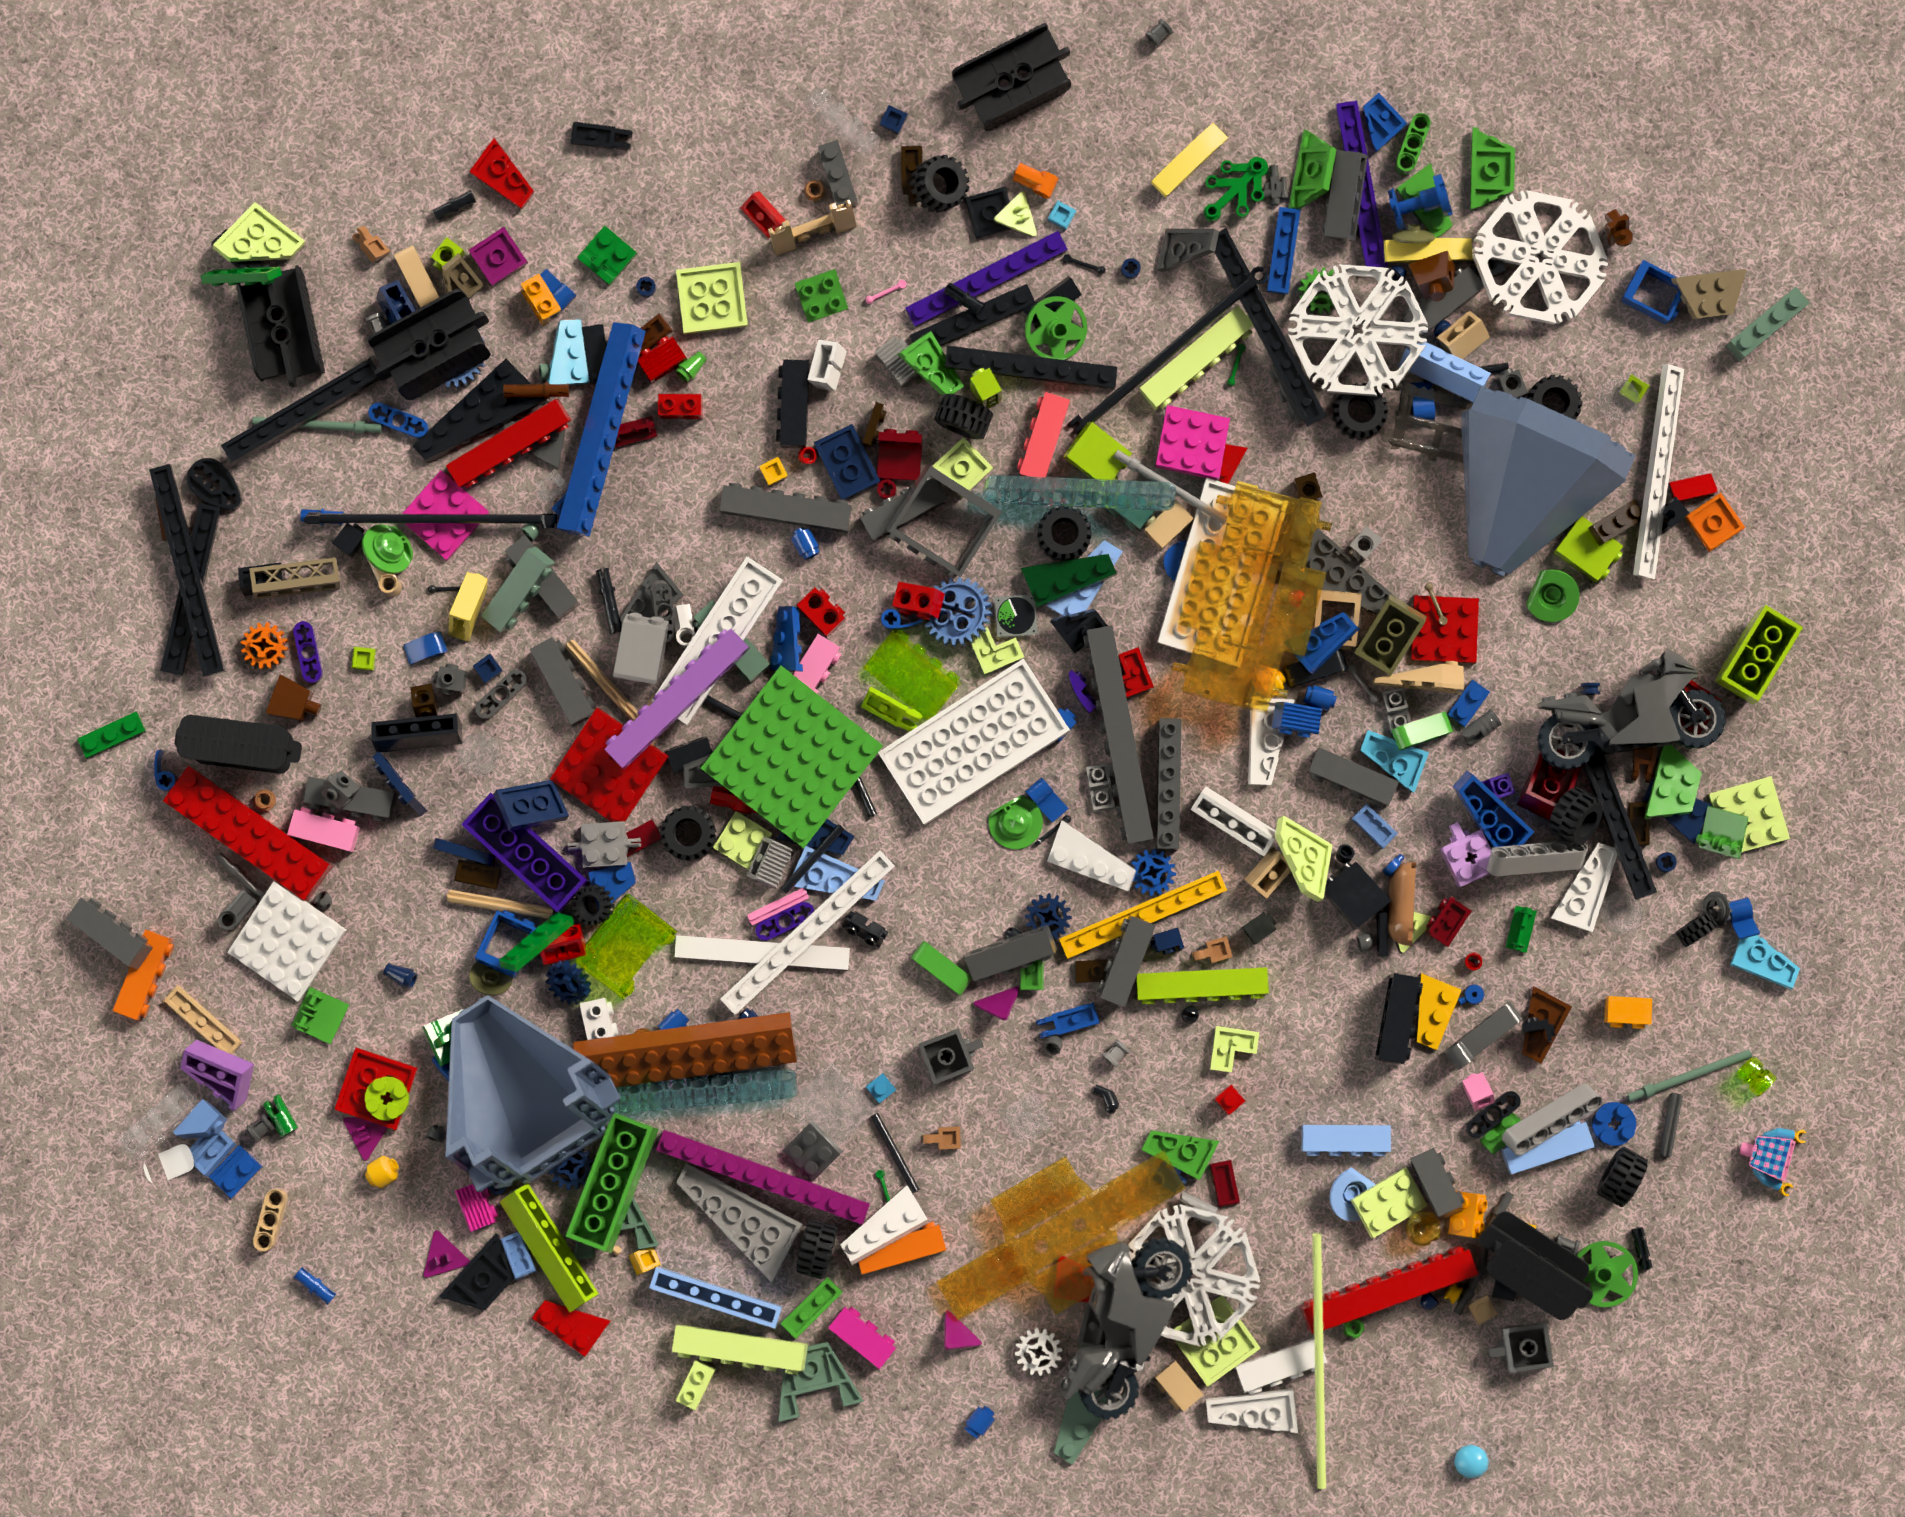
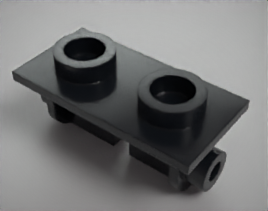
M850 911L842 927L849 934L857 935L864 939L868 945L880 948L888 934V931L885 930L886 928L874 921L868 927L866 923L869 918L857 911L855 913Z

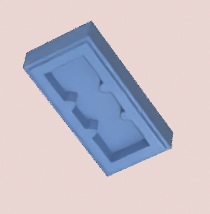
M1367 803L1351 819L1381 849L1398 834Z
M519 1232L500 1239L516 1280L537 1272L529 1249Z

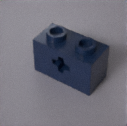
M399 280L379 288L376 299L390 324L416 311Z

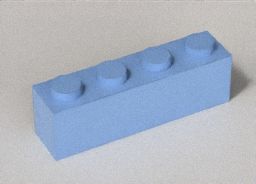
M1417 343L1419 345H1426V347L1409 372L1474 402L1480 387L1486 386L1491 373L1429 343ZM1408 346L1405 348L1399 367H1401L1410 354Z
M1579 1120L1525 1154L1516 1155L1507 1145L1501 1149L1508 1173L1514 1174L1594 1148V1144L1587 1123H1580Z
M1301 1125L1302 1151H1307V1156H1320V1151H1329V1156H1342V1152H1350V1156H1364V1152H1372V1156H1385V1152H1391V1125Z

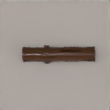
M569 383L504 384V398L545 397V399H550V397H569Z

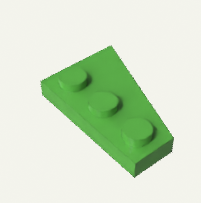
M1431 163L1396 188V191L1403 200L1420 196L1419 191L1435 187L1433 179L1435 174ZM1424 208L1412 211L1426 230L1435 235V238L1440 237L1452 228L1450 217H1444L1442 208L1427 212L1424 211Z
M931 331L897 354L942 396L944 394H954L964 387L955 370L945 368L946 355Z
M1151 1130L1141 1150L1162 1161L1164 1160L1175 1168L1200 1180L1220 1141Z

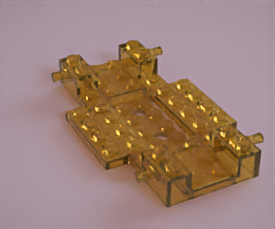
M1237 481L1231 498L1218 494L1216 503L1226 505L1229 509L1221 546L1203 541L1199 542L1178 622L1180 626L1199 631L1195 647L1192 650L1191 658L1187 665L1174 661L1172 671L1184 673L1185 681L1182 692L1185 694L1267 714L1273 696L1287 699L1289 690L1276 688L1275 683L1283 652L1305 657L1326 577V572L1307 568L1306 564L1317 528L1330 532L1332 523L1320 520L1321 501L1305 497L1297 499L1261 490L1256 485ZM1243 553L1246 554L1229 622L1225 636H1221L1238 566ZM1280 563H1283L1263 645L1261 646L1259 641ZM1255 573L1262 574L1264 576L1263 583L1255 585L1251 580L1252 575ZM1243 615H1250L1253 618L1252 625L1248 627L1243 626L1240 622Z

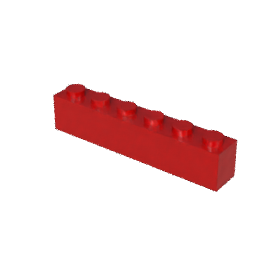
M559 398L554 399L448 463L446 467L458 487L465 485L467 489L477 483L476 478L479 476L487 477L496 471L494 467L502 464L504 467L514 461V455L520 453L522 456L532 450L531 445L537 441L539 444H542L551 438L549 434L557 431V433L564 431L569 427L567 423L572 420Z

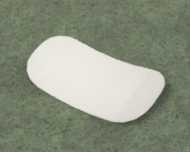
M181 1144L158 1154L168 1180L187 1173L194 1167V1159L187 1145ZM144 1162L143 1168L146 1178L148 1179V1181L152 1183L147 1167Z

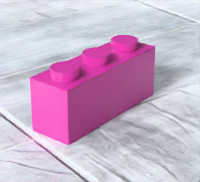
M845 1306L828 1328L880 1369L896 1349L893 1345L895 1340L886 1333L884 1336L876 1331L878 1327L870 1320L864 1322L859 1318L860 1312L852 1306L849 1309Z

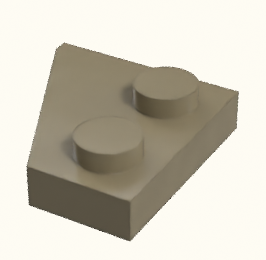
M459 254L442 266L446 294L460 289L470 298L484 286Z

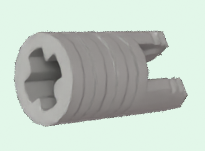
M1185 1192L1181 1193L1180 1201L1176 1203L1180 1208V1212H1182L1181 1204L1216 1213L1218 1209ZM1193 1217L1197 1220H1200L1203 1223H1206L1209 1226L1211 1224V1221Z

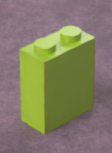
M1088 422L1062 457L1100 487L1107 488L1115 484L1118 479V472L1127 467L1126 464L1114 458L1117 450L1129 457L1132 453L1096 424Z
M1581 516L1553 553L1596 583L1599 579L1603 581L1610 572L1607 569L1612 562L1616 564L1623 554L1620 552L1623 545L1612 538L1599 546L1588 529L1593 523Z

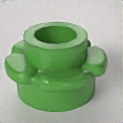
M1359 1318L1343 1323V1332L1347 1337L1358 1338L1364 1331V1323Z

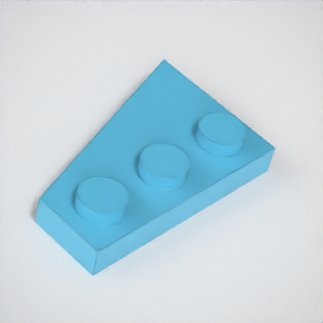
M1367 730L1360 752L1414 794L1429 752L1413 746L1398 750L1394 739Z
M1758 935L1739 939L1730 963L1733 967L1790 990L1793 989L1800 970L1798 966L1781 952H1777L1763 937L1760 938Z

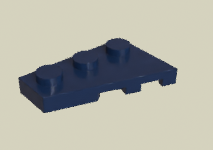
M379 751L372 756L376 761L374 767L381 775L385 774L389 778L386 780V783L393 791L398 790L400 793L397 796L405 806L409 804L420 816L426 813L428 810L415 798L416 795L402 782L403 779Z
M1651 779L1642 798L1644 801H1649L1653 779ZM1696 798L1693 811L1690 814H1675L1671 817L1663 818L1695 845L1696 838L1705 822L1707 807H1711V804Z
M826 819L806 846L817 848L837 825ZM844 830L826 851L844 855L855 836ZM780 832L777 837L778 840L795 843L783 832Z

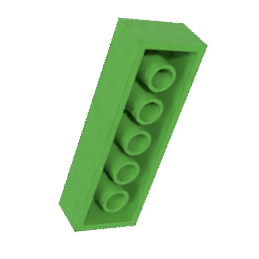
M617 1113L613 1114L566 1237L612 1253L659 1129Z

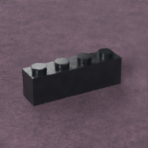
M783 359V365H779L778 378H782V387H778V400H781V408H777V421H781L780 429H776V442H780L781 448L802 449L807 447L809 381L807 379L809 376V360Z
M457 713L371 722L372 744L376 752L379 751L380 753L463 744L462 724Z

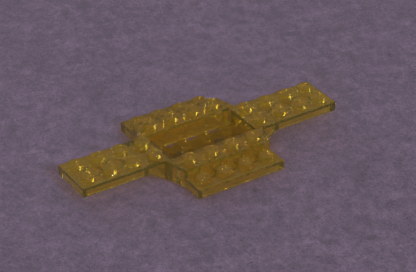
M1164 1150L1096 1190H1093L1076 1174L1065 1156L990 1199L1001 1219L1005 1242L936 1282L958 1320L1027 1280L1045 1296L1053 1312L1057 1315L1091 1295L1092 1289L1095 1286L1091 1276L1086 1277L1082 1273L1083 1269L1093 1266L1087 1262L1086 1255L1100 1247L1119 1241L1117 1228L1183 1191L1186 1187ZM1085 1196L1084 1201L1078 1203L1072 1208L1045 1222L1044 1224L1026 1233L1025 1235L1019 1238H1015L1016 1235L1022 1233L1028 1228L1034 1226L1035 1224L1041 1222L1042 1220L1048 1218L1054 1213L1060 1211L1061 1209L1067 1207L1068 1205L1074 1203L1075 1201ZM1077 1218H1082L1086 1222V1227L1082 1231H1077L1073 1227V1222ZM1106 1233V1235L1102 1236L1101 1238L1095 1240L1089 1245L1083 1247L1082 1249L1076 1251L1075 1253L1069 1255L1068 1257L1064 1258L1063 1260L1057 1262L1056 1264L1050 1266L1049 1268L1043 1270L1042 1272L1036 1275V1271H1038L1039 1269L1045 1267L1046 1265L1059 1259L1065 1254L1092 1240L1098 1235ZM1039 1240H1044L1048 1244V1249L1044 1253H1039L1035 1249V1244Z

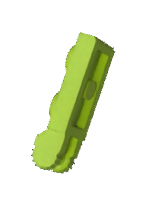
M873 687L868 689L861 704L863 709L909 732L917 727L911 720L921 722L923 717L915 709H908L909 707Z

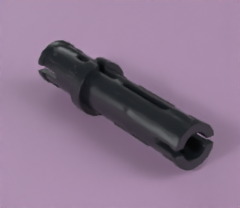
M603 568L605 578H603L601 569L595 571L600 586L598 591L599 595H602L609 633L614 634V624H616L617 632H621L622 625L614 591H616L615 586H612L609 568Z

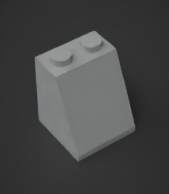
M639 613L626 614L622 624L613 677L656 684L663 668L669 621H665L661 617H642Z

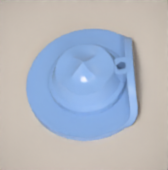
M1352 1167L1341 1173L1334 1181L1330 1190V1205L1334 1213L1346 1221L1361 1220L1350 1199L1374 1186L1375 1183Z

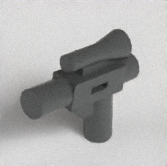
M1278 165L1270 166V182L1265 184L1263 191L1264 199L1271 198L1273 206L1280 205V199H1289L1286 177H1281V181H1279ZM1256 193L1254 195L1255 199H1260L1262 197L1260 193Z

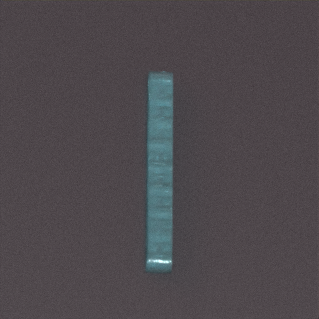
M990 475L985 479L982 496L988 503L1166 511L1174 506L1176 488L1168 482Z
M785 1069L733 1074V1079L731 1080L729 1075H718L712 1078L711 1084H709V1076L695 1077L691 1081L689 1078L616 1087L621 1099L619 1103L614 1105V1113L621 1114L789 1099L798 1094L796 1073L793 1070Z

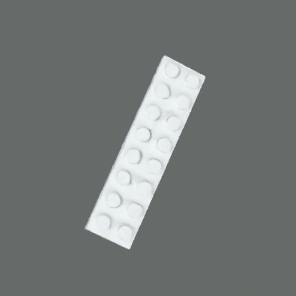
M746 557L657 693L662 689L663 691L667 690L671 686L669 682L677 674L681 676L686 671L685 666L693 659L697 661L702 656L700 652L707 645L710 644L712 646L718 641L716 637L724 629L728 631L731 628L744 641L783 583V580L749 557ZM716 682L678 718L680 721L689 725Z

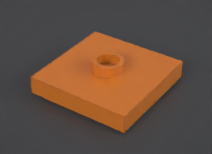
M1721 492L1684 517L1708 552L1746 528Z

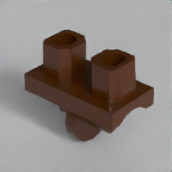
M1616 209L1607 213L1605 220L1608 223L1605 225V230L1607 231V242L1609 245L1613 246L1615 243L1621 247L1630 245L1633 241V234L1629 230V217L1627 214L1621 216Z

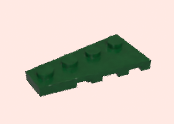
M1109 554L1021 568L1037 608L1117 575Z

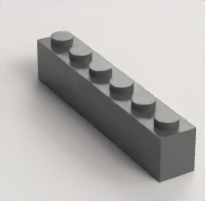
M729 483V486H723L719 511L721 514L848 533L852 505H848V501L836 499L835 502H829L827 498L821 496H814V499L805 498L806 495L801 493H793V496L784 495V491L772 489L771 492H765L761 487L750 486V489L742 488L741 484Z

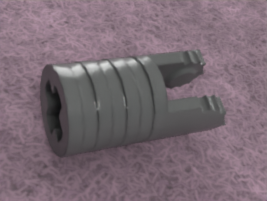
M1489 710L1462 731V736L1466 741V745L1472 746L1502 724L1496 714Z

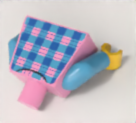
M1776 1128L1764 1132L1762 1136H1757L1754 1145L1745 1142L1741 1145L1740 1155L1751 1157L1749 1166L1753 1167V1174L1763 1185L1778 1190L1784 1196H1789V1194L1784 1192L1786 1186L1793 1188L1792 1184L1785 1181L1795 1143L1805 1142L1798 1138L1799 1133L1806 1134L1804 1130L1793 1131Z

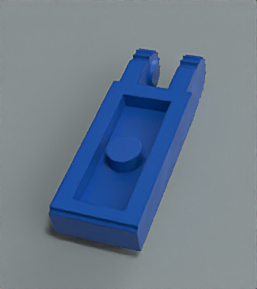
M1094 1002L1036 1020V1025H1044L1047 1022L1054 1021L1056 1028L1050 1031H1043L1039 1034L1040 1038L1055 1034L1060 1035L1099 1024Z

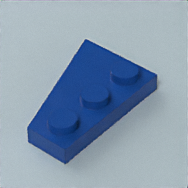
M779 606L776 616L777 622L773 638L774 644L770 670L777 671L782 666L789 672H803V664H799V654L802 653L801 645H798L797 636L800 633L799 608Z
M1343 612L1321 623L1320 626L1309 631L1306 630L1300 633L1299 636L1288 639L1283 643L1306 669L1313 674L1359 628Z

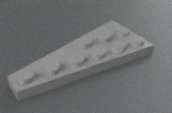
M686 1163L676 1183L772 1283L802 1223Z

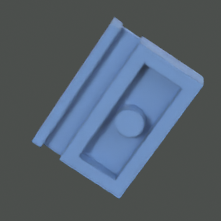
M223 1130L211 1137L198 1138L190 1147L194 1166L204 1176L208 1177L237 1144Z

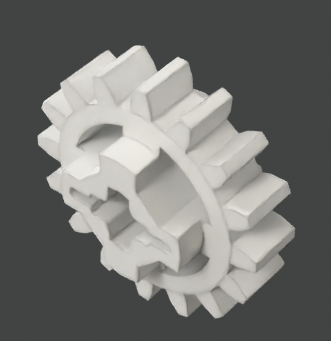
M1038 1327L1035 1328V1333L1033 1334L1027 1330V1337L1020 1336L1023 1342L1016 1343L1020 1351H1016L1015 1355L1021 1357L1017 1363L1025 1364L1022 1368L1024 1371L1030 1368V1375L1038 1371L1039 1376H1042V1370H1046L1049 1374V1367L1057 1368L1055 1360L1062 1359L1057 1355L1058 1352L1062 1351V1348L1056 1347L1060 1340L1054 1341L1053 1337L1055 1334L1051 1333L1048 1336L1047 1329L1045 1328L1042 1333H1039ZM1039 1337L1036 1343L1032 1345L1027 1344L1030 1339ZM1046 1340L1052 1344L1053 1352L1047 1350L1045 1346ZM1038 1346H1042V1351L1049 1355H1039V1358H1037L1030 1349H1037ZM1024 1352L1030 1354L1032 1358L1031 1364L1025 1359ZM1044 1359L1050 1360L1046 1365L1038 1366L1040 1361Z

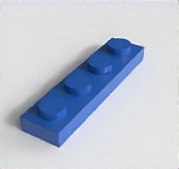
M1279 207L1267 292L1288 295L1301 211L1299 209Z

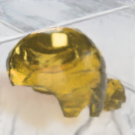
M1414 1213L1407 1220L1406 1235L1414 1245L1428 1246L1431 1244L1430 1242L1439 1239L1441 1235L1440 1222L1435 1213Z

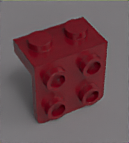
M884 429V432H879L878 477L880 479L916 481L921 472L922 434H918V431L914 430L897 433L895 429Z

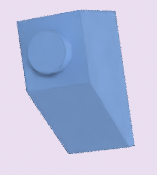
M202 1099L173 1133L183 1139L211 1137L224 1128V1124L228 1119L211 1103Z

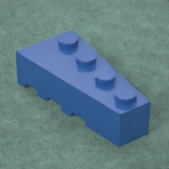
M1466 771L1452 786L1478 828L1482 829L1492 849L1494 847L1523 845L1534 833L1522 819L1469 771Z

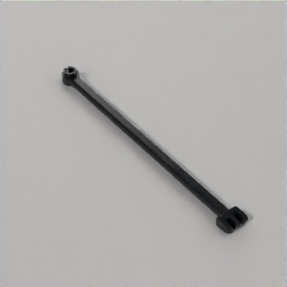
M1259 266L1253 268L1250 276L1090 413L1084 418L1077 415L1067 425L1071 428L1078 423V426L1073 430L1077 434L1088 422L1094 423L1255 285L1266 282L1268 277L1267 271L1263 273L1261 280H1257L1255 278L1256 273H1262L1264 268Z
M309 512L305 516L304 522L306 524H542V528L550 529L555 528V524H557V514H337Z

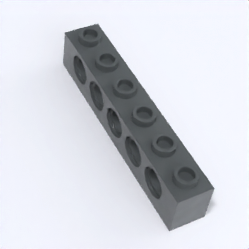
M1160 718L1158 724L1156 850H1179L1181 719Z

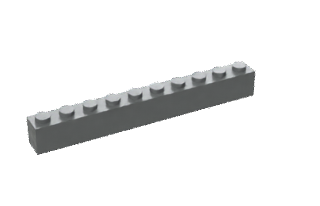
M1113 626L1086 630L1083 641L1085 649L1089 648L1090 657H1087L1089 670L1093 669L1095 678H1091L1093 691L1098 692L1099 699L1095 700L1097 712H1102L1103 720L1099 721L1101 733H1106L1107 742H1103L1105 754H1110L1111 763H1108L1109 775L1114 776L1115 784L1112 785L1114 798L1118 797L1119 800L1116 812L1118 819L1122 818L1124 827H1120L1122 840H1126L1127 844L1151 840L1154 838Z

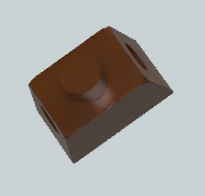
M1448 250L1409 263L1410 269L1425 299L1431 298L1433 301H1441L1444 298V293L1453 290L1455 266Z
M280 674L266 713L271 716L303 721L306 713L318 716L322 705L311 701L312 691Z

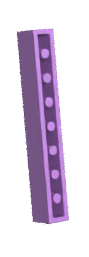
M731 628L728 631L724 629L716 637L718 641L712 646L710 644L707 645L700 652L702 656L697 661L694 659L685 666L686 671L681 676L677 674L669 682L671 686L667 690H660L653 697L655 701L650 706L647 704L643 706L637 713L639 716L634 721L629 720L621 728L623 732L618 737L613 735L606 742L607 747L605 750L623 769H626L750 650L749 646Z

